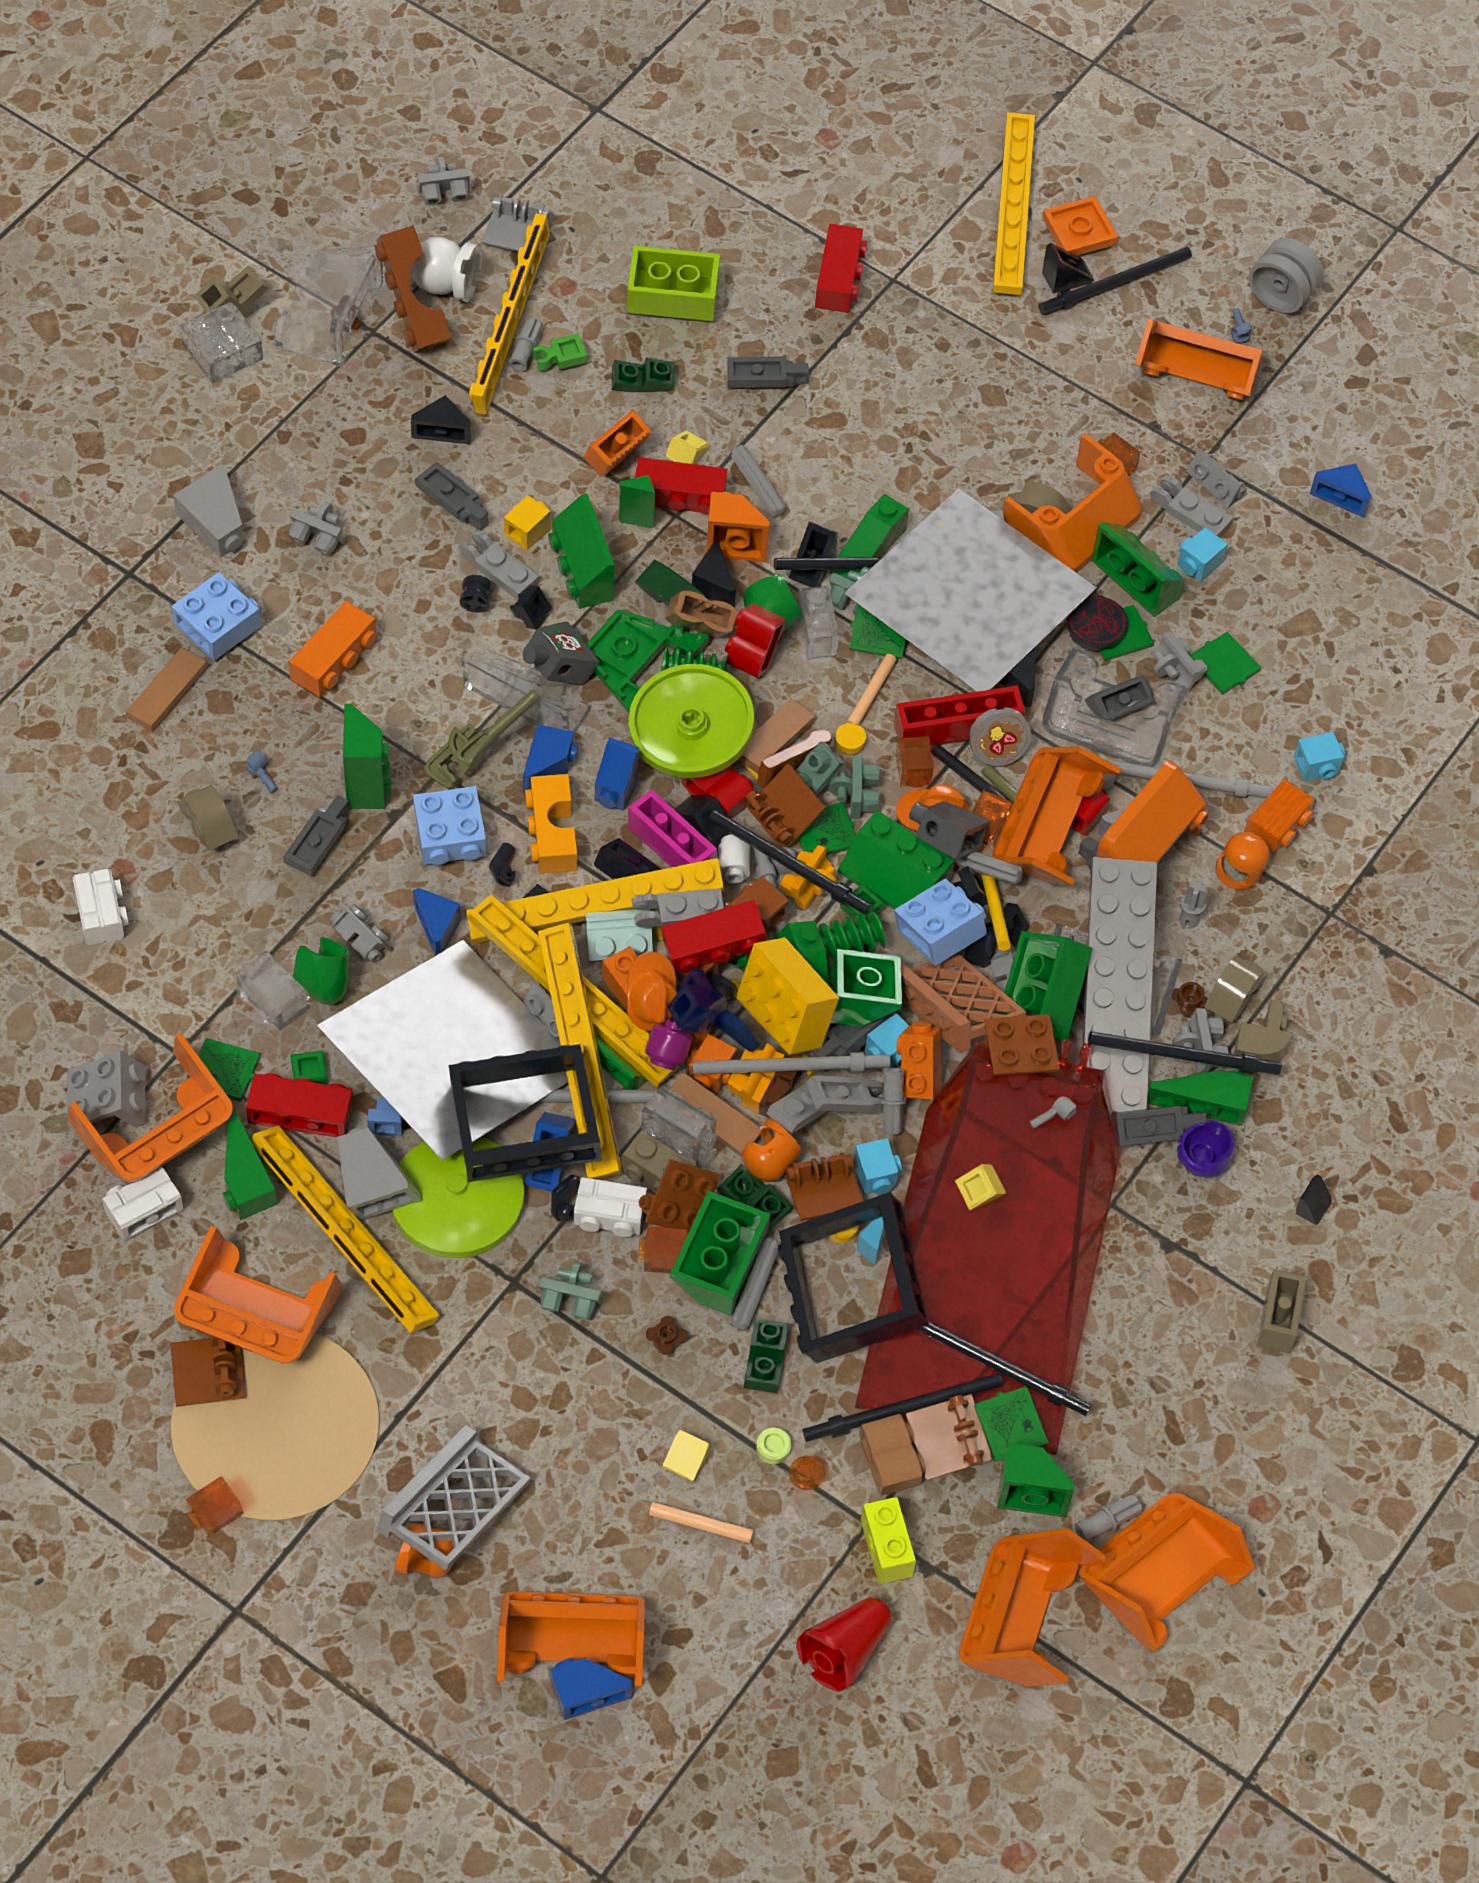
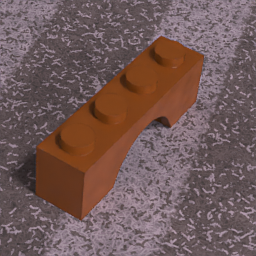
M414 225L380 235L377 239L378 245H375V252L379 262H384L387 271L384 274L385 282L388 289L394 291L397 300L394 302V308L398 318H403L406 327L403 330V334L408 347L412 346L414 353L448 343L452 337L443 310L432 309L423 305L416 299L410 287L409 275L412 265L423 255Z
M763 876L756 882L752 881L746 884L741 890L740 895L732 902L723 904L724 908L755 899L766 935L790 915L789 900ZM710 963L700 966L693 972H679L675 976L692 993L697 995L701 989L707 986L706 982L712 974H719L718 964Z

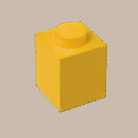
M528 495L504 516V536L526 551L551 529V511L544 503L536 501Z

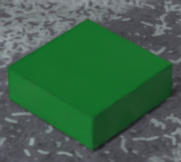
M864 884L852 892L872 904L870 911L875 912L877 915L885 910V903ZM846 903L844 905L840 904V908L853 920L857 914L863 915L866 919V915Z
M323 1050L290 1055L294 1080L305 1078L314 1083L328 1084Z

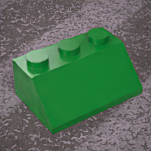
M582 494L552 520V533L548 534L552 551L557 550L559 555L557 557L559 571L561 575L566 574L568 579L566 581L568 595L570 599L575 598L579 609L614 601V562L588 494Z
M1102 522L1098 525L1091 559L1098 568L1154 618L1180 599L1184 580L1177 571L1170 569L1154 551H1150L1139 541L1134 533L1126 530L1121 524Z
M344 704L343 766L348 808L385 809V797H391L392 792L389 743H383L382 730L352 704Z
M877 810L858 831L837 872L859 887L864 884L886 905L896 909L946 878L950 882L955 860L922 841L917 835Z
M1021 931L1004 993L1026 1011V1016L1050 1015L1054 1040L1067 1042L1092 948L1067 937ZM999 1011L998 1014L1007 1015L1010 1014V1012Z
M708 1190L669 1274V1278L699 1304L731 1316L751 1273L762 1243L768 1235L771 1214Z

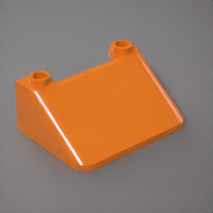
M210 1226L175 1302V1317L184 1326L282 1364L296 1361L340 1295L343 1286L338 1276L329 1271L325 1280L317 1281L310 1287L305 1299L236 1273L240 1263L238 1248L232 1242L225 1240L217 1227Z
M1173 1493L1162 1497L1101 1546L1098 1550L1106 1555L1104 1562L1081 1564L1078 1568V1573L1087 1587L1140 1644L1155 1652L1166 1643L1169 1636L1166 1625L1161 1622L1162 1619L1216 1575L1224 1579L1227 1584H1236L1256 1567L1242 1530L1238 1525L1183 1494Z

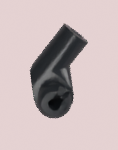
M505 842L502 843L489 863V869L495 882L501 886L511 885L516 878L515 870L512 872L508 864L516 850L511 844Z
M569 1175L551 1192V1214L557 1221L569 1222L574 1217V1206L569 1204V1197L579 1188L580 1180L575 1175Z

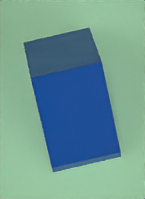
M1356 463L1318 471L1314 476L1310 495L1363 518L1367 513L1371 499L1369 489Z
M417 888L413 890L414 908L434 956L445 951L461 921L460 904Z

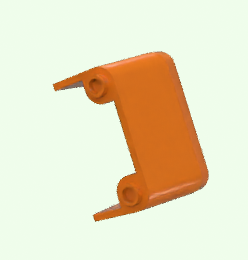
M1148 318L1135 364L1143 366V373L1159 377L1160 371L1226 389L1228 390L1226 396L1243 400L1245 395L1251 396L1265 351Z
M1086 433L1081 436L1076 466L1100 484L1099 487L1067 514L1050 505L1042 506L1031 514L1011 497L1005 500L1003 510L1006 523L1076 573L1092 559L1097 529L1100 523L1121 524L1128 530L1139 520L1142 509L1141 502L1121 460Z
M1082 747L1040 748L1029 764L994 847L992 857L1019 866L1023 869V874L1044 882L1073 885L1075 879L1066 875L1068 868L1066 856L1059 852L1082 798L1090 797L1101 790L1104 783V774H1120L1122 768Z
M1168 760L1106 831L1099 843L1096 857L1158 863L1185 829L1196 836L1200 834L1202 826L1209 816V812L1206 811L1208 804L1182 768Z
M182 1033L175 1037L173 1054L190 1076L189 1079L178 1087L176 1094L177 1103L182 1111L130 1145L120 1135L115 1133H106L100 1136L77 1103L73 1102L69 1105L68 1121L89 1151L101 1165L125 1182L134 1183L142 1180L224 1126L231 1118L233 1110L231 1100Z
M1069 1528L1006 1536L998 1540L992 1547L959 1648V1659L972 1669L1026 1687L1067 1683L1069 1676L1048 1663L1047 1658L1043 1654L1034 1651V1647L1051 1592L1062 1591L1070 1587L1076 1579L1079 1565L1104 1562L1106 1555Z
M531 1591L505 1593L502 1598L499 1621L497 1681L504 1682L505 1671L512 1674L526 1673L528 1668L535 1665V1660L562 1661L574 1658L577 1661L586 1658L594 1663H607V1669L626 1678L635 1675V1686H642L645 1600L638 1596Z

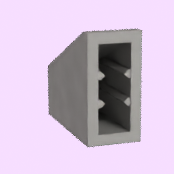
M222 464L173 495L176 514L220 558L229 552L236 551L241 544L245 543L242 521L226 469Z
M368 1127L355 1128L349 1131L348 1134L337 1137L347 1208L360 1220L422 1200L421 1193L385 1144Z

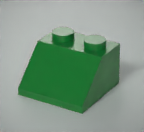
M837 949L830 972V988L836 993L839 1000L830 1023L862 1027L901 1009V957Z
M1027 1441L1007 1443L1000 1472L997 1508L1066 1517L1074 1492V1483L1043 1447L1034 1446Z

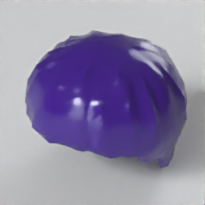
M1210 1120L1195 1124L1186 1129L1179 1137L1177 1157L1180 1163L1185 1166L1186 1171L1191 1172L1192 1175L1204 1178L1216 1177L1227 1170L1232 1163L1235 1140L1229 1128L1219 1121Z

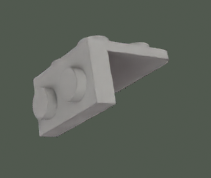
M119 1050L71 1069L67 1075L68 1112L69 1105L76 1102L91 1124L114 1115L134 1127L145 1124V1109L147 1107L145 1098V1065Z

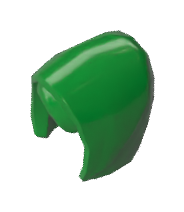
M782 574L772 575L756 581L743 594L744 609L754 603L785 618L782 632L802 618L801 609Z
M325 937L320 938L319 954L311 951L306 946H299L292 976L293 982L308 996L321 1004H337L344 998L349 988V950L344 945Z

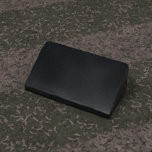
M620 838L602 846L594 862L596 868L613 880L662 870Z

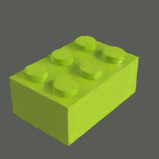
M634 245L627 288V313L714 321L720 254Z

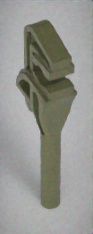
M531 689L483 733L478 734L477 729L472 724L465 725L461 730L455 726L449 735L448 742L426 762V773L448 790L457 788L461 783L452 774V770L447 763L452 760L469 777L475 772L478 763L493 741L533 706L540 697Z

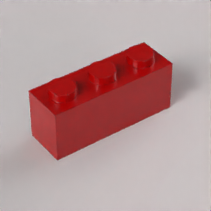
M829 223L816 288L815 308L849 313L851 302H857L859 285L855 284V280H861L863 263L859 262V258H865L867 241L862 240L863 228Z
M638 457L635 478L645 475L649 476L655 491V507L670 508L676 511L701 512L709 515L711 492H726L728 468Z
M755 899L661 926L663 942L669 960L674 967L675 974L679 972L690 973L697 970L700 966L710 963L721 964L728 961L731 957L741 954L750 955L754 943L767 941L766 932Z
M254 1073L246 1105L248 1124L267 1127L280 1126L281 1129L337 1138L347 1134L354 1105L353 1091L337 1083L325 1085L314 1083L305 1078L294 1080L282 1078L274 1073H266L264 1075Z

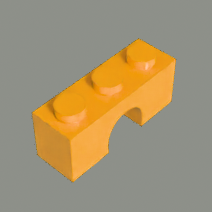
M569 775L531 777V789L525 790L526 808H532L533 816H528L529 835H535L536 843H530L532 862H538L539 874L577 871V848L574 827L559 828L551 824V822L559 818H571Z

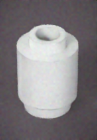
M732 834L723 837L718 846V860L722 879L730 884L741 883L750 876V846Z

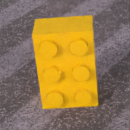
M785 937L754 943L737 992L738 996L790 1055L821 1048L839 997Z

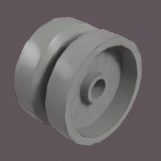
M1280 238L1274 240L1251 268L1248 281L1253 293L1268 308L1280 313H1292L1299 310L1321 283L1324 270L1317 255L1304 243L1292 238Z

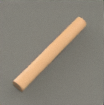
M892 654L885 655L846 723L858 725L861 723L897 661L895 656Z
M652 1502L649 1515L749 1544L752 1539V1529Z

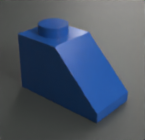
M537 724L523 774V793H525L526 789H531V777L567 774L570 762L575 763L578 755L579 745L574 744V731Z
M609 737L595 781L594 801L607 808H616L624 811L638 782L639 747Z
M544 1112L536 1122L533 1141L573 1135L576 1119ZM565 1167L526 1173L524 1185L552 1192L560 1184Z
M574 1658L565 1659L557 1663L555 1668L550 1669V1682L563 1720L632 1698V1683L630 1679L586 1658L577 1661Z

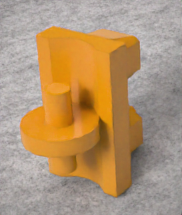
M817 845L813 853L800 851L796 859L837 883L836 878L833 876L836 870L826 858V847ZM785 874L780 882L783 893L795 898L798 908L805 910L815 895L820 896L824 891L799 875Z

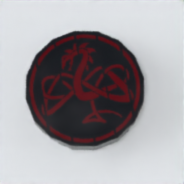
M1088 596L1067 616L1066 626L1070 632L1069 636L1080 647L1092 651H1102V648L1109 647L1111 649L1116 647L1124 639L1128 622L1127 615L1121 605L1112 599L1103 596Z

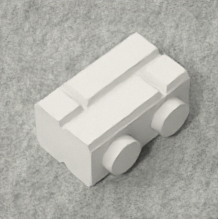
M109 869L94 871L92 874L88 872L74 875L73 882L86 944L94 945L104 941L110 942L123 939V926H127L129 923L125 906L118 907L117 899L123 898L120 879L113 880L112 872Z
M163 1167L158 1168L138 1182L130 1183L126 1186L117 1185L111 1188L106 1196L102 1198L106 1215L115 1226L123 1241L183 1210L180 1193L173 1182H171Z
M581 1177L574 1208V1225H579L581 1229L589 1232H596L599 1229L610 1230L620 1237H630L632 1234L640 1235L644 1212L639 1207V1199L641 1196L647 1195V1188Z

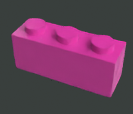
M652 789L628 807V829L671 868L717 858V848Z

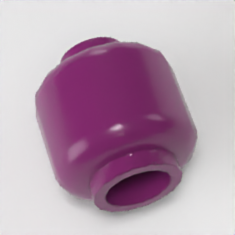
M667 1019L665 1025L656 1024L652 1027L645 1047V1053L650 1057V1063L670 1070H675L676 1066L685 1064L693 1040L692 1036L684 1031L685 1024Z

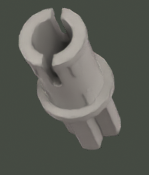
M534 317L525 322L521 335L515 339L516 347L508 362L510 363L509 366L518 372H523L527 369L532 349L537 346L536 342L542 329V322Z
M1197 880L1196 884L1190 883L1186 895L1181 899L1180 906L1182 911L1179 915V922L1185 927L1188 920L1189 929L1199 924L1200 914L1206 908L1205 896L1207 889L1202 886L1203 882Z
M885 1068L883 1070V1097L880 1098V1102L883 1104V1132L896 1135L902 1131L903 1104H906V1098L903 1097L905 1070H902V1068Z
M1129 1495L1109 1507L1101 1506L1099 1512L1074 1524L1077 1535L1089 1542L1109 1530L1112 1532L1116 1531L1119 1524L1142 1512L1143 1509L1140 1501L1136 1496Z

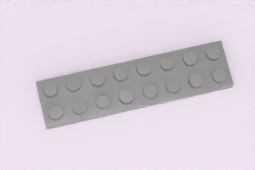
M1093 857L1091 860L1087 946L1092 948L1085 980L1080 1112L1114 1114L1115 1112L1147 1109L1149 1054L1088 1044L1089 1032L1092 1031L1150 1041L1157 862Z

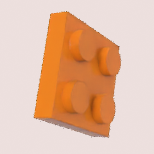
M1096 196L1043 210L1042 219L1057 246L1076 256L1114 246L1118 243V235Z

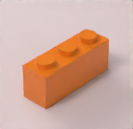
M345 601L289 661L290 679L316 696L321 697L327 689L330 690L336 685L339 676L346 669L354 666L362 651L374 644L377 638L375 618Z

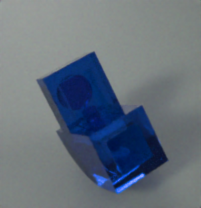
M693 967L677 987L676 996L667 1005L678 1029L695 1034H704L726 1009L727 1000L725 995L716 993L713 990L703 970Z

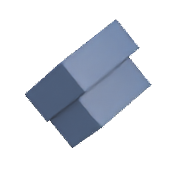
M377 1098L376 1109H368V1128L375 1135L402 1136L403 1117L385 1098Z

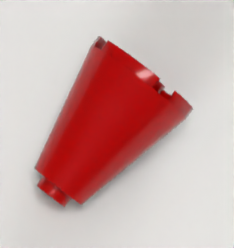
M868 1597L805 1630L797 1638L796 1649L802 1664L804 1665L808 1661L815 1670L811 1673L812 1677L826 1688L836 1692H841L843 1689H848L852 1686L891 1624L889 1607L880 1599Z

